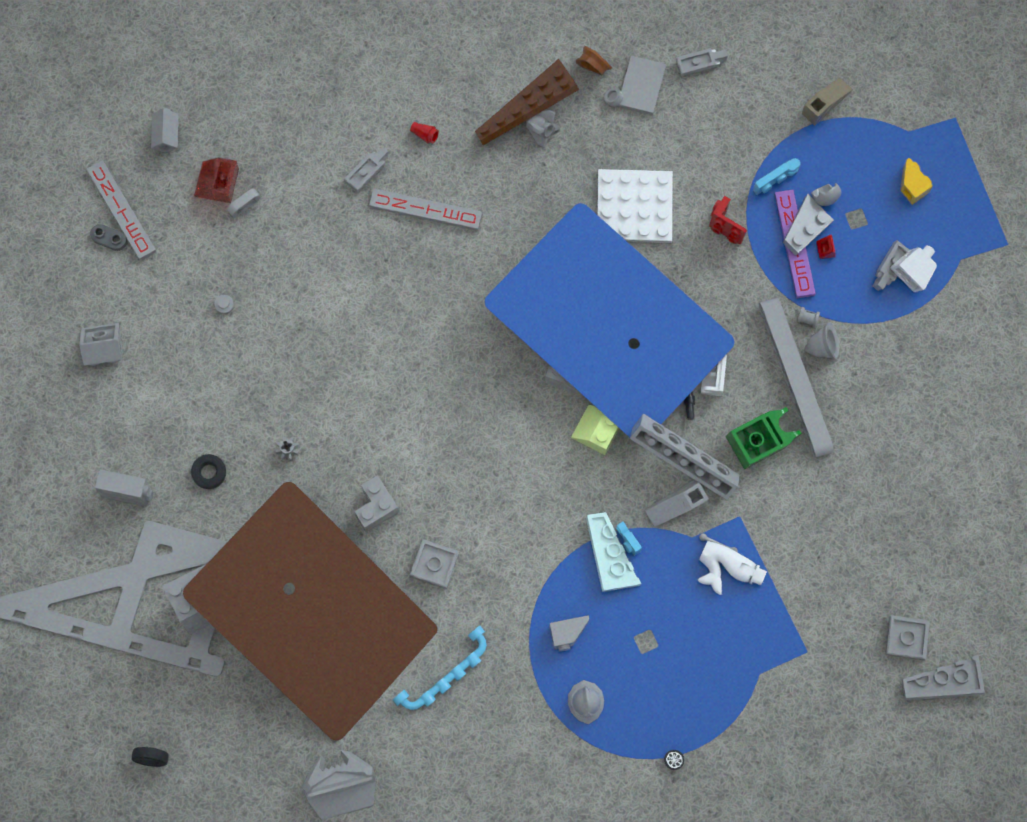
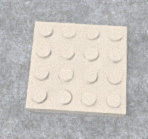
M598 169L597 215L627 242L672 243L673 171Z

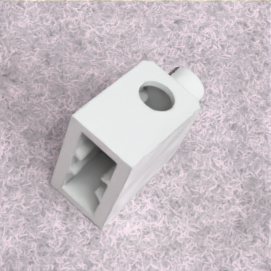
M928 245L923 250L919 247L911 249L894 263L890 269L913 292L922 291L926 288L937 267L936 263L931 259L935 251Z

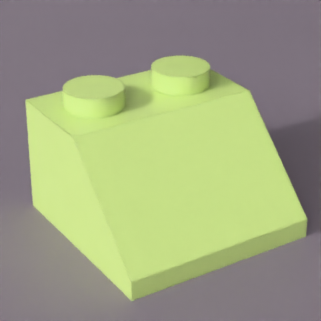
M588 405L571 438L605 455L619 428L598 408Z

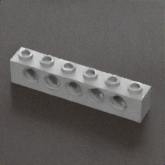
M645 414L633 426L630 436L631 440L726 500L738 487L740 477L738 473Z

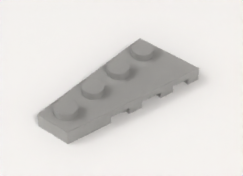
M978 655L902 680L904 700L984 695L985 693Z

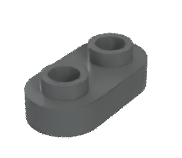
M97 224L90 231V236L95 243L109 249L120 251L127 244V239L122 232L108 226ZM102 231V234L97 235V232ZM115 238H120L117 242L113 241Z

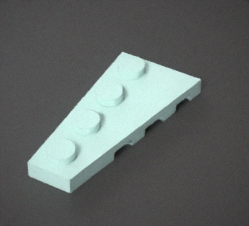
M607 513L587 515L586 521L602 592L640 586L641 582L636 577L633 571L634 568L626 557L625 550L616 536L617 534Z

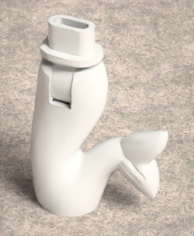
M707 541L699 560L709 569V574L697 580L704 585H711L713 590L721 595L722 581L720 578L721 569L719 562L735 579L749 582L750 584L754 582L761 585L767 571L760 569V565L756 566L753 561L726 546Z

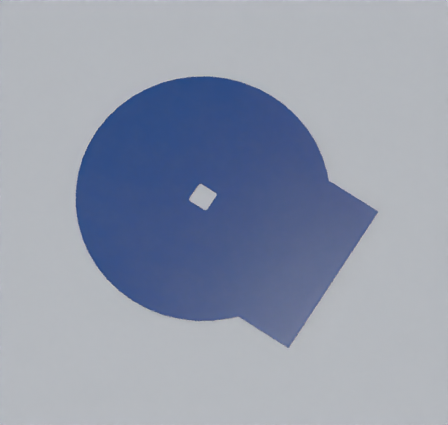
M861 117L834 118L820 121L816 125L811 124L785 138L769 153L756 172L747 200L746 224L748 237L757 262L765 275L783 295L798 306L805 307V310L815 313L818 311L820 312L819 316L838 322L870 324L885 322L910 314L932 300L945 287L956 271L960 260L1008 245L956 117L909 132L887 122ZM793 158L800 160V167L797 173L793 176H787L780 184L776 182L768 192L755 194L753 188L758 180ZM908 158L919 165L920 171L924 176L930 178L933 185L931 191L913 205L901 192L903 166ZM835 183H837L841 189L839 199L832 205L821 206L834 221L806 246L816 294L815 296L796 299L774 194L775 192L793 190L797 209L799 210L807 194L812 197L811 192L827 184L834 187ZM862 209L868 225L851 229L845 214ZM832 235L836 257L820 259L816 241ZM898 240L909 250L918 247L923 250L926 245L934 249L935 253L931 259L936 263L937 267L924 290L913 292L898 276L890 285L886 284L883 290L878 291L872 287L878 278L875 276L877 270L894 241Z
M740 516L703 533L708 538L730 548H737L739 554L753 561L756 566L760 565V569L767 571L761 585L735 579L719 562L722 594H717L711 585H704L697 580L709 574V569L699 560L707 541H701L699 538L700 534L689 537L681 533L658 528L628 529L642 547L641 552L635 556L632 552L628 553L623 545V537L618 531H615L620 544H622L628 561L631 562L634 568L633 571L636 577L641 582L640 586L602 592L591 541L569 554L549 576L537 598L531 618L529 631L530 659L536 682L545 701L558 719L579 738L606 752L635 759H661L670 750H678L682 754L693 751L715 739L737 719L751 698L760 674L808 652ZM589 615V623L574 646H570L571 649L566 651L554 650L549 628L550 623ZM651 630L658 643V647L641 654L634 636ZM583 680L595 683L602 691L604 697V707L598 719L590 724L577 720L568 706L569 692L574 685Z

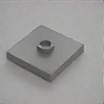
M422 539L410 577L447 589L460 551Z
M890 615L886 655L925 661L930 621Z

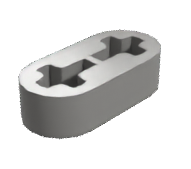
M250 189L228 206L227 211L233 218H236L257 203L261 196L255 189Z

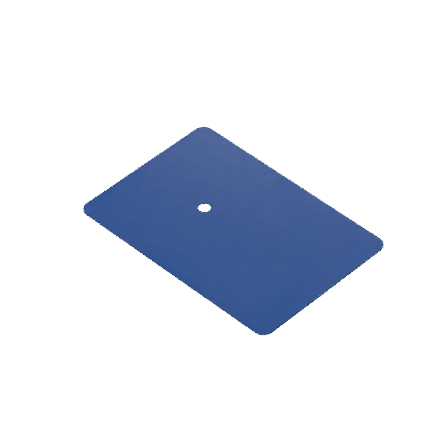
M582 203L576 204L485 298V306L629 438L633 426L643 414L662 424L734 346V338L729 332L594 211ZM635 338L639 341L640 345L637 349L629 347L628 342L630 339Z

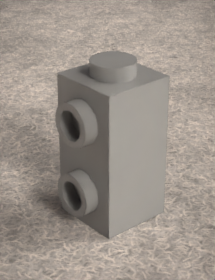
M162 108L152 114V149L168 153L177 148L178 113L172 112L168 108Z

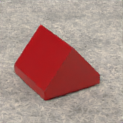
M832 235L816 241L820 259L836 257Z

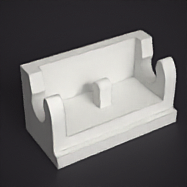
M727 355L702 380L700 394L722 396Z

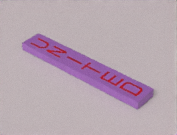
M793 190L775 192L774 194L784 239L798 212ZM785 246L796 299L815 296L816 293L806 247L795 256Z

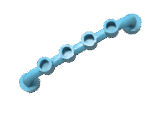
M478 626L468 635L473 642L475 640L478 641V648L418 700L410 702L407 699L409 694L403 690L393 699L394 703L397 706L401 704L410 710L418 709L424 704L427 707L436 700L434 696L439 691L442 694L451 687L449 683L454 678L457 681L466 674L464 670L467 667L471 666L474 668L481 662L479 657L485 652L487 646L486 639L483 636L484 629Z

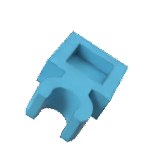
M624 522L618 524L616 529L623 537V545L628 553L632 552L634 556L640 553L642 547L632 532L628 530Z

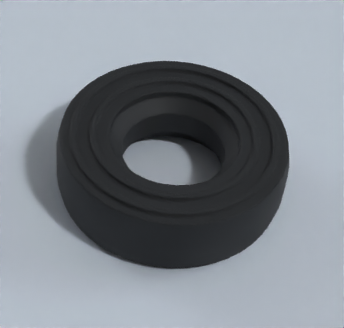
M205 454L194 461L191 468V476L199 487L214 489L225 480L226 467L219 457ZM206 465H212L216 468L215 476L210 479H206L201 475V470Z
M136 747L133 749L132 761L151 767H163L168 763L169 754L163 750L151 747Z

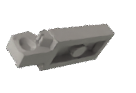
M709 48L676 58V63L680 75L685 76L715 68L720 65V62L727 61L728 55L726 49L716 52L715 49Z
M382 147L376 154L374 152L369 153L345 177L344 182L359 193L386 164L384 160L389 156L388 151Z
M898 240L893 242L875 275L878 278L872 287L878 291L883 290L886 284L890 285L891 282L895 281L897 275L890 267L909 251Z

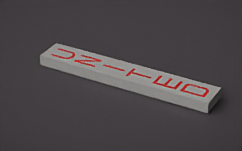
M102 160L87 168V172L139 260L141 261L156 253V249L104 161Z
M374 188L369 208L476 231L479 229L482 211Z

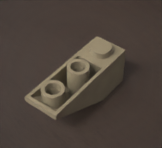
M839 77L816 93L804 105L802 115L813 125H816L853 89Z

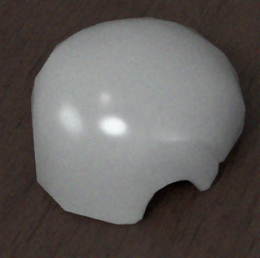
M835 183L834 187L827 184L814 190L811 194L817 204L829 206L839 199L841 189L837 183Z

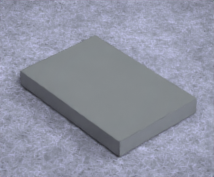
M631 56L621 90L623 100L617 107L653 115L666 64Z

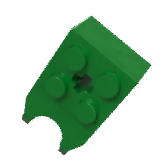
M787 407L762 414L730 431L725 436L744 470L785 449L793 439L802 434L800 430L785 432L780 428L779 419L788 412Z

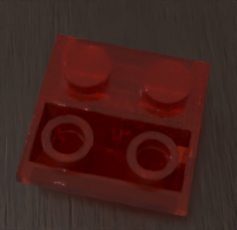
M219 157L202 161L194 196L231 203L239 172L237 161Z

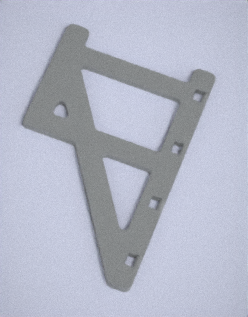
M146 521L130 564L1 596L0 618L218 677L223 671L225 662L223 658L208 653L215 631L211 624L193 633L187 647L134 634L131 632V628L147 580L203 566L215 556L227 541ZM159 545H165L173 549L169 554L156 555ZM117 587L123 589L110 626L100 625L49 610L51 604ZM16 610L26 613L25 620L13 617ZM74 626L83 628V635L72 633ZM132 642L142 644V651L131 649ZM190 658L201 660L200 667L188 664Z

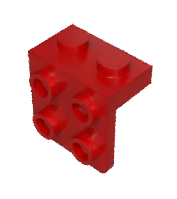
M724 195L721 201L717 200L713 207L709 227H711L714 233L726 236L731 243L741 245L747 230L725 217L731 199Z

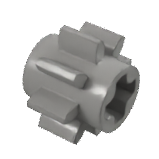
M283 437L281 443L276 442L280 448L276 450V454H282V460L289 458L292 461L294 455H299L298 451L295 450L299 448V444H293V437L290 440ZM285 446H289L290 451L286 452Z

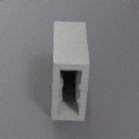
M100 469L95 489L101 497L146 507L148 501L151 502L153 490H151L145 478Z

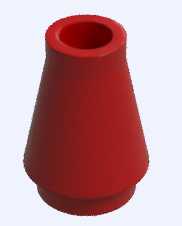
M414 122L410 128V132L426 143H435L439 135V130L435 126Z

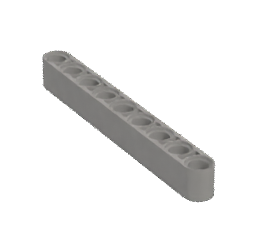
M777 297L760 302L759 310L812 455L814 458L833 453L834 448L781 303Z

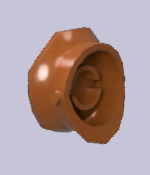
M587 46L583 47L581 57L576 59V64L601 76L605 71L612 69L606 60L595 50Z

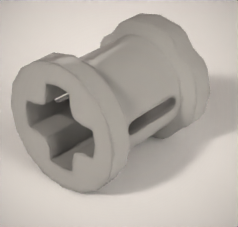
M801 307L797 323L803 322L815 328L820 312L817 311L815 313L805 310V307Z

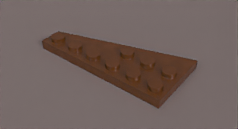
M557 59L481 125L475 133L484 146L575 93L579 88L560 59Z

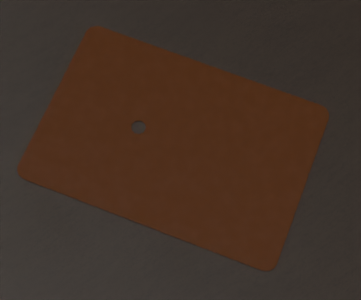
M292 482L283 483L183 589L184 599L330 739L335 741L341 740L437 633L436 624ZM287 583H292L295 586V591L291 595L284 593L283 588Z

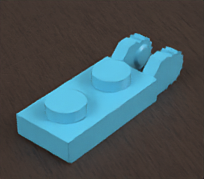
M793 158L758 180L753 188L755 194L766 193L776 182L780 184L787 176H793L797 173L800 167V160Z

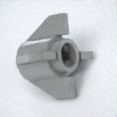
M551 110L542 111L526 121L527 129L532 134L536 143L542 147L546 146L548 140L546 137L550 136L553 130L560 129L559 125L552 123L556 113Z

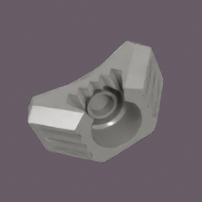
M341 750L340 755L346 763H342L341 767L337 764L335 768L331 766L330 769H327L325 767V758L319 757L314 762L302 785L306 799L321 820L374 806L376 777L373 767L350 751Z

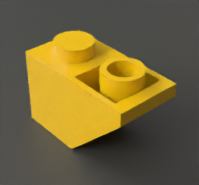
M908 158L903 166L901 192L913 205L927 195L933 185L930 178L924 176L920 171L919 165Z

